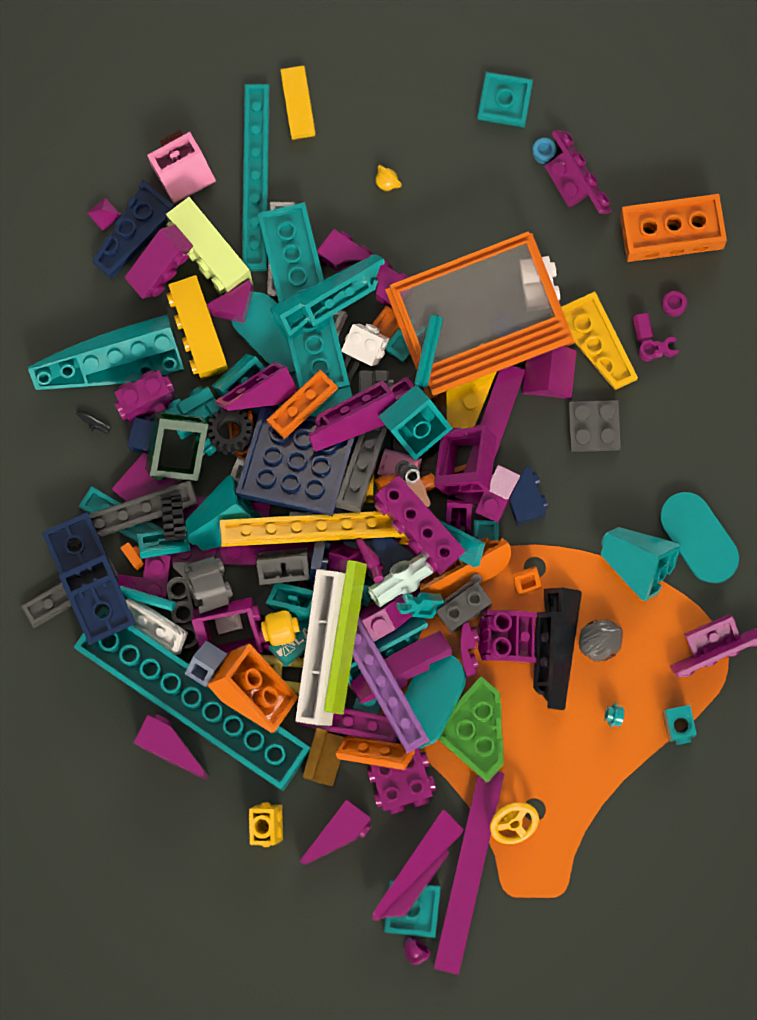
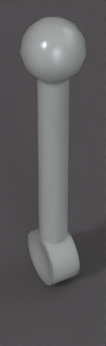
M478 573L473 574L470 581L443 599L444 603L440 608L477 582L480 583L482 577Z

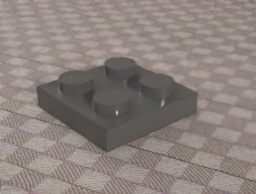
M618 400L569 402L571 452L620 451Z

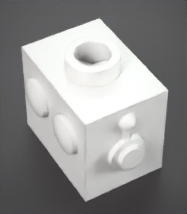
M353 324L349 334L345 337L346 341L341 351L370 366L378 365L380 359L385 354L384 350L390 338L380 334V329L371 324H366V326Z

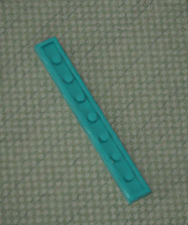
M245 84L242 262L250 271H267V251L257 213L268 211L269 84Z

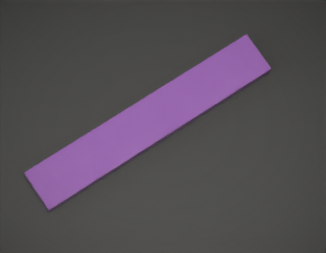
M359 617L353 658L408 754L429 742V738Z

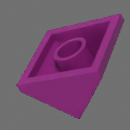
M562 346L526 360L523 394L572 399L577 351Z

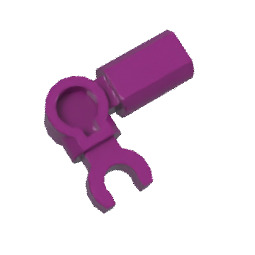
M649 313L638 314L632 317L637 342L641 344L638 349V356L641 360L649 362L654 358L662 357V355L675 357L679 353V350H670L668 348V344L676 342V337H669L662 343L660 341H652L654 336Z

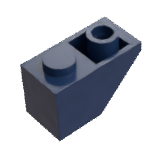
M530 466L525 467L509 499V505L517 526L544 518L546 515L545 510L549 509L545 495L540 496L537 488L540 486L538 475L536 472L532 473Z

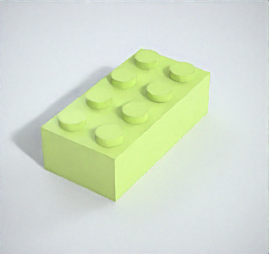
M190 197L166 214L168 219L167 227L176 225L192 243L193 248L188 253L189 259L192 262L195 259L197 260L200 272L207 280L211 278L214 284L213 287L220 296L248 280L253 284L250 270Z

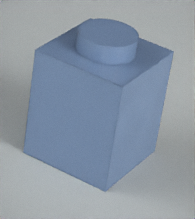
M205 641L193 656L185 674L207 687L210 679L224 662L227 653Z

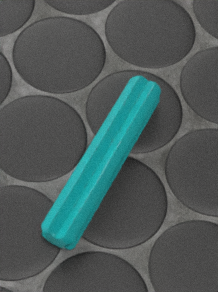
M437 315L429 317L414 382L415 385L421 388L428 386L443 318Z

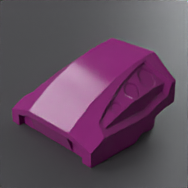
M484 610L478 626V637L480 640L478 641V651L482 661L536 663V657H534V633L537 613L515 610Z

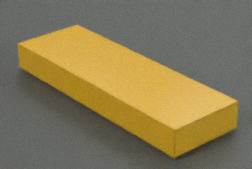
M304 66L281 69L292 140L316 136Z

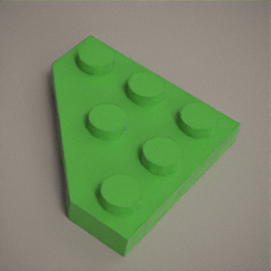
M481 676L457 702L438 740L486 783L504 765L501 694Z

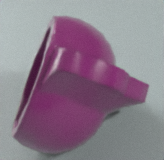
M408 937L404 949L406 960L412 965L421 964L429 958L430 951L419 940Z

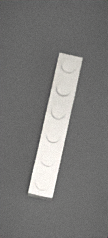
M316 570L296 722L332 726L333 713L324 712L346 573Z

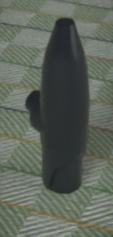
M76 412L83 421L90 425V431L99 429L106 434L110 432L111 427L103 423L102 420L86 412Z

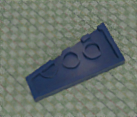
M143 179L139 184V190L136 195L132 196L128 202V208L115 223L116 227L111 236L106 238L92 261L94 266L111 280L168 222L166 214L175 208L172 203Z
M336 508L334 514L354 512ZM391 537L363 539L378 555L380 562L383 564L384 569L381 571L383 578L390 574L391 567L396 563L410 561L416 557ZM356 539L341 540L346 546L359 550ZM366 568V573L373 580L371 571Z

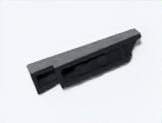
M568 588L544 589L545 612H536L534 656L536 657V663H534L533 688L537 694L543 695L546 699L548 709L565 710L582 595L579 590Z

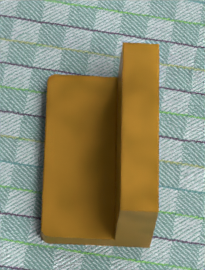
M317 728L303 778L333 786L341 759L337 758L336 751L345 737Z

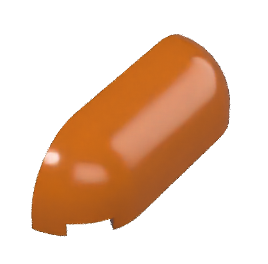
M488 538L481 539L480 541L484 542L485 546L480 566L472 567L458 559L441 575L436 571L424 578V582L420 583L419 586L420 591L423 593L441 594L442 598L445 599L470 581L471 576L475 573L482 577L479 584L499 574L507 566L511 557L509 543L503 538L500 541H489Z

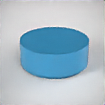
M549 138L538 139L532 149L534 159L543 164L554 160L557 152L556 144Z

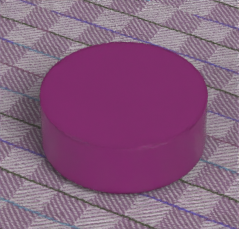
M679 291L668 292L662 301L663 311L673 317L681 315L687 306L685 295Z

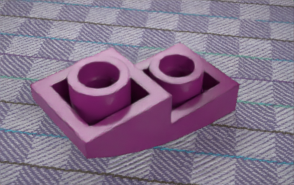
M468 622L463 624L461 633V659L466 679L476 676L475 669L479 668L475 655H469V651L477 649L476 642L480 641L475 627L470 628Z

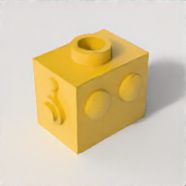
M261 803L249 809L250 845L270 847V845H276L283 840L282 805Z

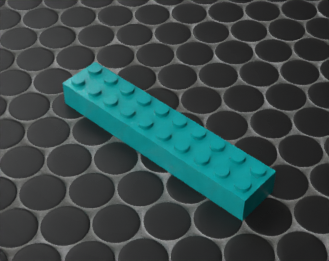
M102 606L96 616L102 619L106 618L110 610ZM133 626L92 645H89L83 633L74 646L78 652L282 792L310 753L311 748L280 726H278L275 732L271 733L223 703L208 686H203L185 674L189 666L188 663Z

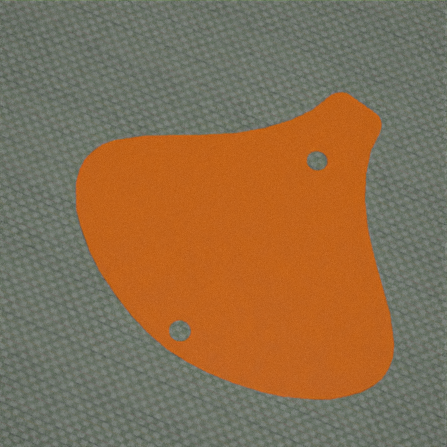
M518 545L510 546L511 557L507 566L499 574L479 585L492 601V607L488 610L545 612L544 589L568 588L581 591L582 595L565 710L548 709L546 699L543 695L537 694L533 688L534 663L482 661L478 651V642H476L477 649L469 651V655H475L479 668L475 669L476 676L466 679V684L459 700L481 676L501 694L504 765L498 772L505 774L496 812L508 804L526 803L534 798L541 800L546 808L545 815L539 820L536 831L528 839L520 843H500L494 839L492 834L490 835L489 844L495 855L501 886L512 897L555 898L563 894L567 889L575 853L585 831L602 805L631 773L669 741L663 712L667 709L690 705L693 720H695L723 687L728 673L729 657L726 656L718 660L713 666L701 667L690 676L677 677L671 671L670 665L692 656L684 634L712 622L700 606L664 581L659 583L662 585V588L655 597L647 601L640 599L601 555L560 546ZM531 557L542 559L546 566L545 573L540 577L542 587L518 595L512 574L524 570V563L527 559ZM436 614L432 619L424 618L428 627L422 630L418 640L441 631L452 649V656L456 657L462 664V628L453 635H450ZM482 614L469 622L470 628L475 627L477 634ZM593 620H609L623 630L621 649L615 657L607 661L595 662L581 653L578 643L581 629ZM534 633V656H535V633ZM413 677L407 679V685L400 688L404 695ZM614 703L625 709L624 719L620 727H609L608 722L604 720L606 708L608 706L611 707ZM380 707L378 714L385 715L384 711ZM683 720L674 721V728L677 732H681L687 727ZM439 740L432 745L429 744L421 748L420 753L426 752L429 764L446 778L468 807L471 808L478 775ZM524 816L522 826L526 830L530 826L531 820ZM509 829L499 831L503 836L511 837L518 835L516 831Z

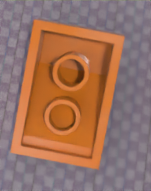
M250 643L232 650L207 684L223 703L271 733L276 731L299 698Z

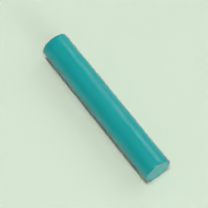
M120 586L126 598L169 611H174L176 602Z

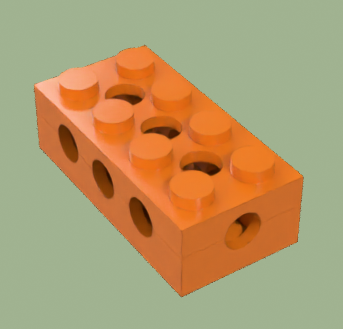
M719 194L625 206L621 209L620 221L627 262L724 249L727 242ZM692 223H700L702 227H695ZM668 226H675L678 230H670ZM644 229H650L654 233L647 234L646 232H644Z

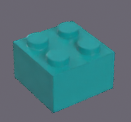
M417 385L378 416L414 460L419 458L453 429L433 402Z

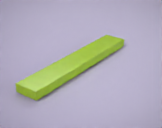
M347 561L324 712L341 715L344 714L367 564L358 561Z

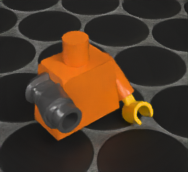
M401 460L396 464L395 473L374 480L378 490L381 491L399 475L426 507H429L431 504L427 491L436 487L434 486L435 476L432 473L420 478L418 467L406 460ZM406 536L395 537H402L399 542L400 545L408 544L409 539Z

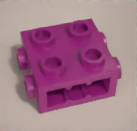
M149 371L134 383L127 382L122 384L118 388L119 390L114 392L118 400L113 401L122 419H128L130 424L133 425L135 417L140 419L142 416L149 417L155 414V412L167 408L174 401L172 396L176 395L167 375L162 377L160 371Z
M419 747L416 748L415 754L405 770L371 765V767L367 768L370 782H375L378 792L374 793L377 807H383V811H390L391 815L405 811L404 806L414 803L415 807L429 804V799L433 798L432 792L436 791L433 776L427 777L425 767L429 766L425 751L420 753Z

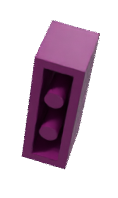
M176 225L160 229L124 278L142 299L150 296L156 297L164 291L165 283L176 275L177 267L189 258L188 253L193 248V245Z

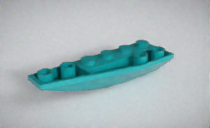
M168 314L96 336L28 367L36 390L134 383L149 371H160L161 375L184 369Z

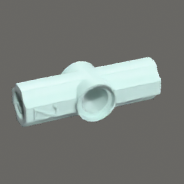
M422 554L417 555L410 561L396 563L391 567L390 574L383 578V581L375 583L368 588V592L377 606L382 607L400 594L412 593L418 589L421 580L433 573L425 564L426 558Z

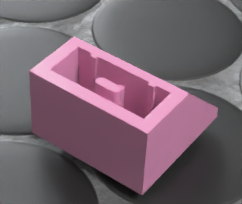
M190 132L147 155L150 165L173 204L216 182Z

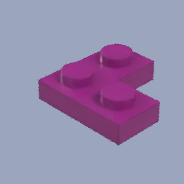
M172 555L145 558L143 577L119 574V586L167 599V584L170 577Z

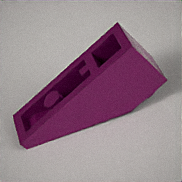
M273 362L217 399L216 403L228 411L278 405L286 402L298 390L287 367Z
M418 587V589L410 594L413 597H417L421 591ZM403 594L398 595L382 607L373 603L359 612V617L373 642L396 630L412 617L410 613H400L396 606L397 603H405L402 597Z
M346 800L300 862L307 865L356 841L359 836L364 838L372 827L369 824L371 818Z

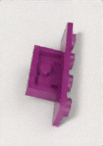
M553 131L552 135L563 153L548 163L545 168L568 207H573L589 195L599 213L609 214L612 211L609 206L610 200L598 188V180L595 175L586 168V160L573 146L574 140L572 136L566 131Z
M728 614L685 633L684 636L692 656L670 665V668L677 677H687L701 667L713 666L718 660L726 656L732 657L739 654L742 649L749 646L755 647L757 646V627L739 635L733 616Z

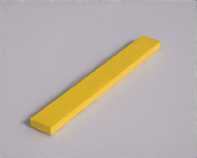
M379 511L333 514V517L319 514L220 520L221 547L405 536V534H399L391 525L393 521L387 514L382 515Z

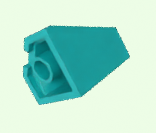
M231 475L227 476L185 521L187 539L192 545L196 544L202 551L221 547L220 520L262 518L258 511L254 512L248 499L237 497L235 492L238 482Z
M618 527L604 535L601 542L603 546L601 556L640 599L647 601L659 593L662 585L659 583L664 580L667 574L670 575L672 573L681 545Z

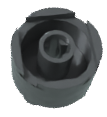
M212 556L184 566V572H190L188 573L190 579H187V583L195 606L201 605L198 608L199 614L229 604V600H231L233 595L229 582L223 581L224 567L220 558L215 559Z

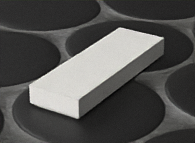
M126 598V602L136 622V625L133 627L174 655L181 654L188 632L146 604Z

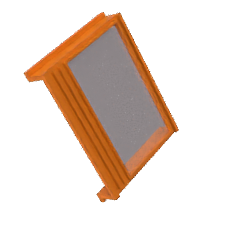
M529 231L390 285V288L385 289L416 371L419 365L429 317L437 315L443 318L429 383L426 388H423L429 399L556 348L575 343L533 234L529 233Z

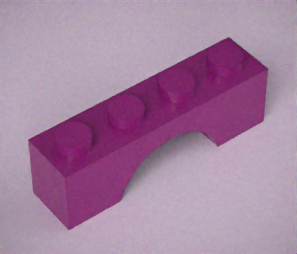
M333 229L317 250L319 260L336 272L351 267L372 256L373 253L366 246L360 245L359 247L352 242V237L346 232L341 231L339 233L335 229ZM384 260V265H380L376 277L378 281L376 300L384 306L387 305L392 308L385 289L390 288L391 284L409 277L402 272L396 273L391 269L392 266ZM413 287L400 292L403 303L413 292Z

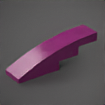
M438 631L384 659L401 688L407 685V679L428 671L429 664L452 655V649L441 631ZM363 674L350 683L361 704L376 698Z

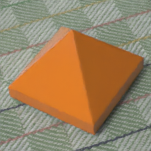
M536 566L512 574L518 595L542 587Z

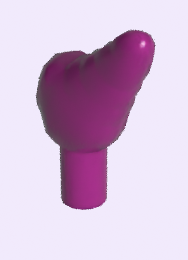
M357 538L356 543L364 563L367 564V568L372 573L374 582L379 583L383 581L381 571L384 569V566L380 562L378 555L363 539Z

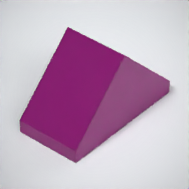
M248 280L208 303L207 307L211 316L245 323L254 292L251 282Z
M447 500L446 523L463 532L468 529L470 530L472 502Z

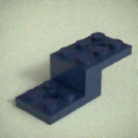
M88 512L41 532L60 573L58 576L89 645L136 625L117 582L118 578ZM75 538L79 539L82 542L81 549L78 552H71L68 549L69 541ZM101 604L107 605L110 610L109 615L103 619L98 618L95 613L96 608Z

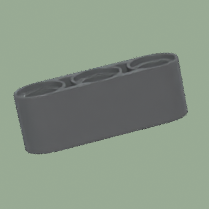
M175 577L167 584L168 599L176 602L174 611H171L173 623L185 631L194 633V641L183 646L184 650L193 651L199 647L192 623L195 605L187 581L184 578ZM178 584L185 585V592L180 596L173 594V589ZM181 609H189L190 616L187 619H178V612Z

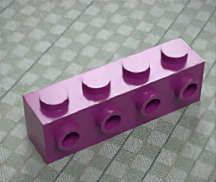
M399 475L375 495L374 500L376 503L374 505L382 515L387 514L393 521L391 522L393 528L399 534H405L409 539V546L414 552H420L426 558L424 562L432 572L437 571L441 575L466 552Z

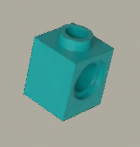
M687 705L665 710L663 715L669 742L676 741V745L692 742L691 738L695 737L697 733L691 706ZM683 720L687 725L686 732H677L674 728V721Z

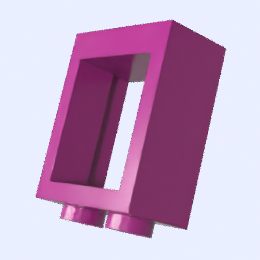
M475 425L473 428L464 429L459 427L453 428L440 439L434 486L445 495L490 491L497 436L483 425ZM480 444L476 472L454 474L458 447Z
M252 597L230 601L228 605L201 614L198 613V608L193 609L192 623L199 648H201L205 641L214 645L207 620L247 612L254 638L215 646L227 653V656L232 650L249 643L258 653H262L264 643L267 641L264 639L262 628H260L258 621L261 620L259 606H254Z

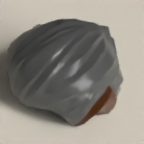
M593 620L581 629L578 643L581 653L595 662L607 661L615 657L621 649L623 630L612 621Z

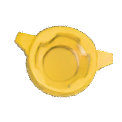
M381 165L377 167L378 173L375 181L380 189L389 191L393 188L401 187L402 184L398 181L397 174L393 170L384 168Z

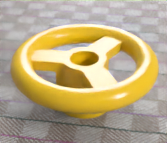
M517 802L508 804L498 810L490 822V832L494 839L500 843H520L528 839L536 831L539 824L538 812L527 803ZM528 812L531 815V824L525 830L522 826V819ZM509 829L516 831L518 835L511 837L503 836L499 831Z

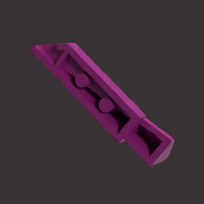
M408 377L401 379L390 388L384 381H381L318 414L315 420L316 428L308 434L313 449L319 451L384 426L385 424L378 416L415 385Z
M442 810L372 913L374 921L393 916H406L448 857L449 851L447 849L464 832L461 826L445 810Z

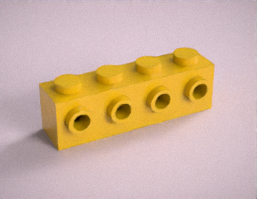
M197 276L168 284L171 291L167 293L170 306H176L178 315L174 316L179 330L184 329L186 337L182 338L186 352L191 351L194 358L189 361L193 373H199L201 380L227 372L229 369Z

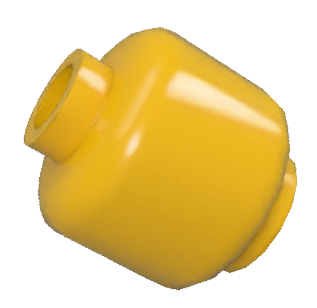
M287 610L268 614L265 617V621L261 622L264 639L273 646L293 642L296 638V632H300L297 617L292 618L291 613Z

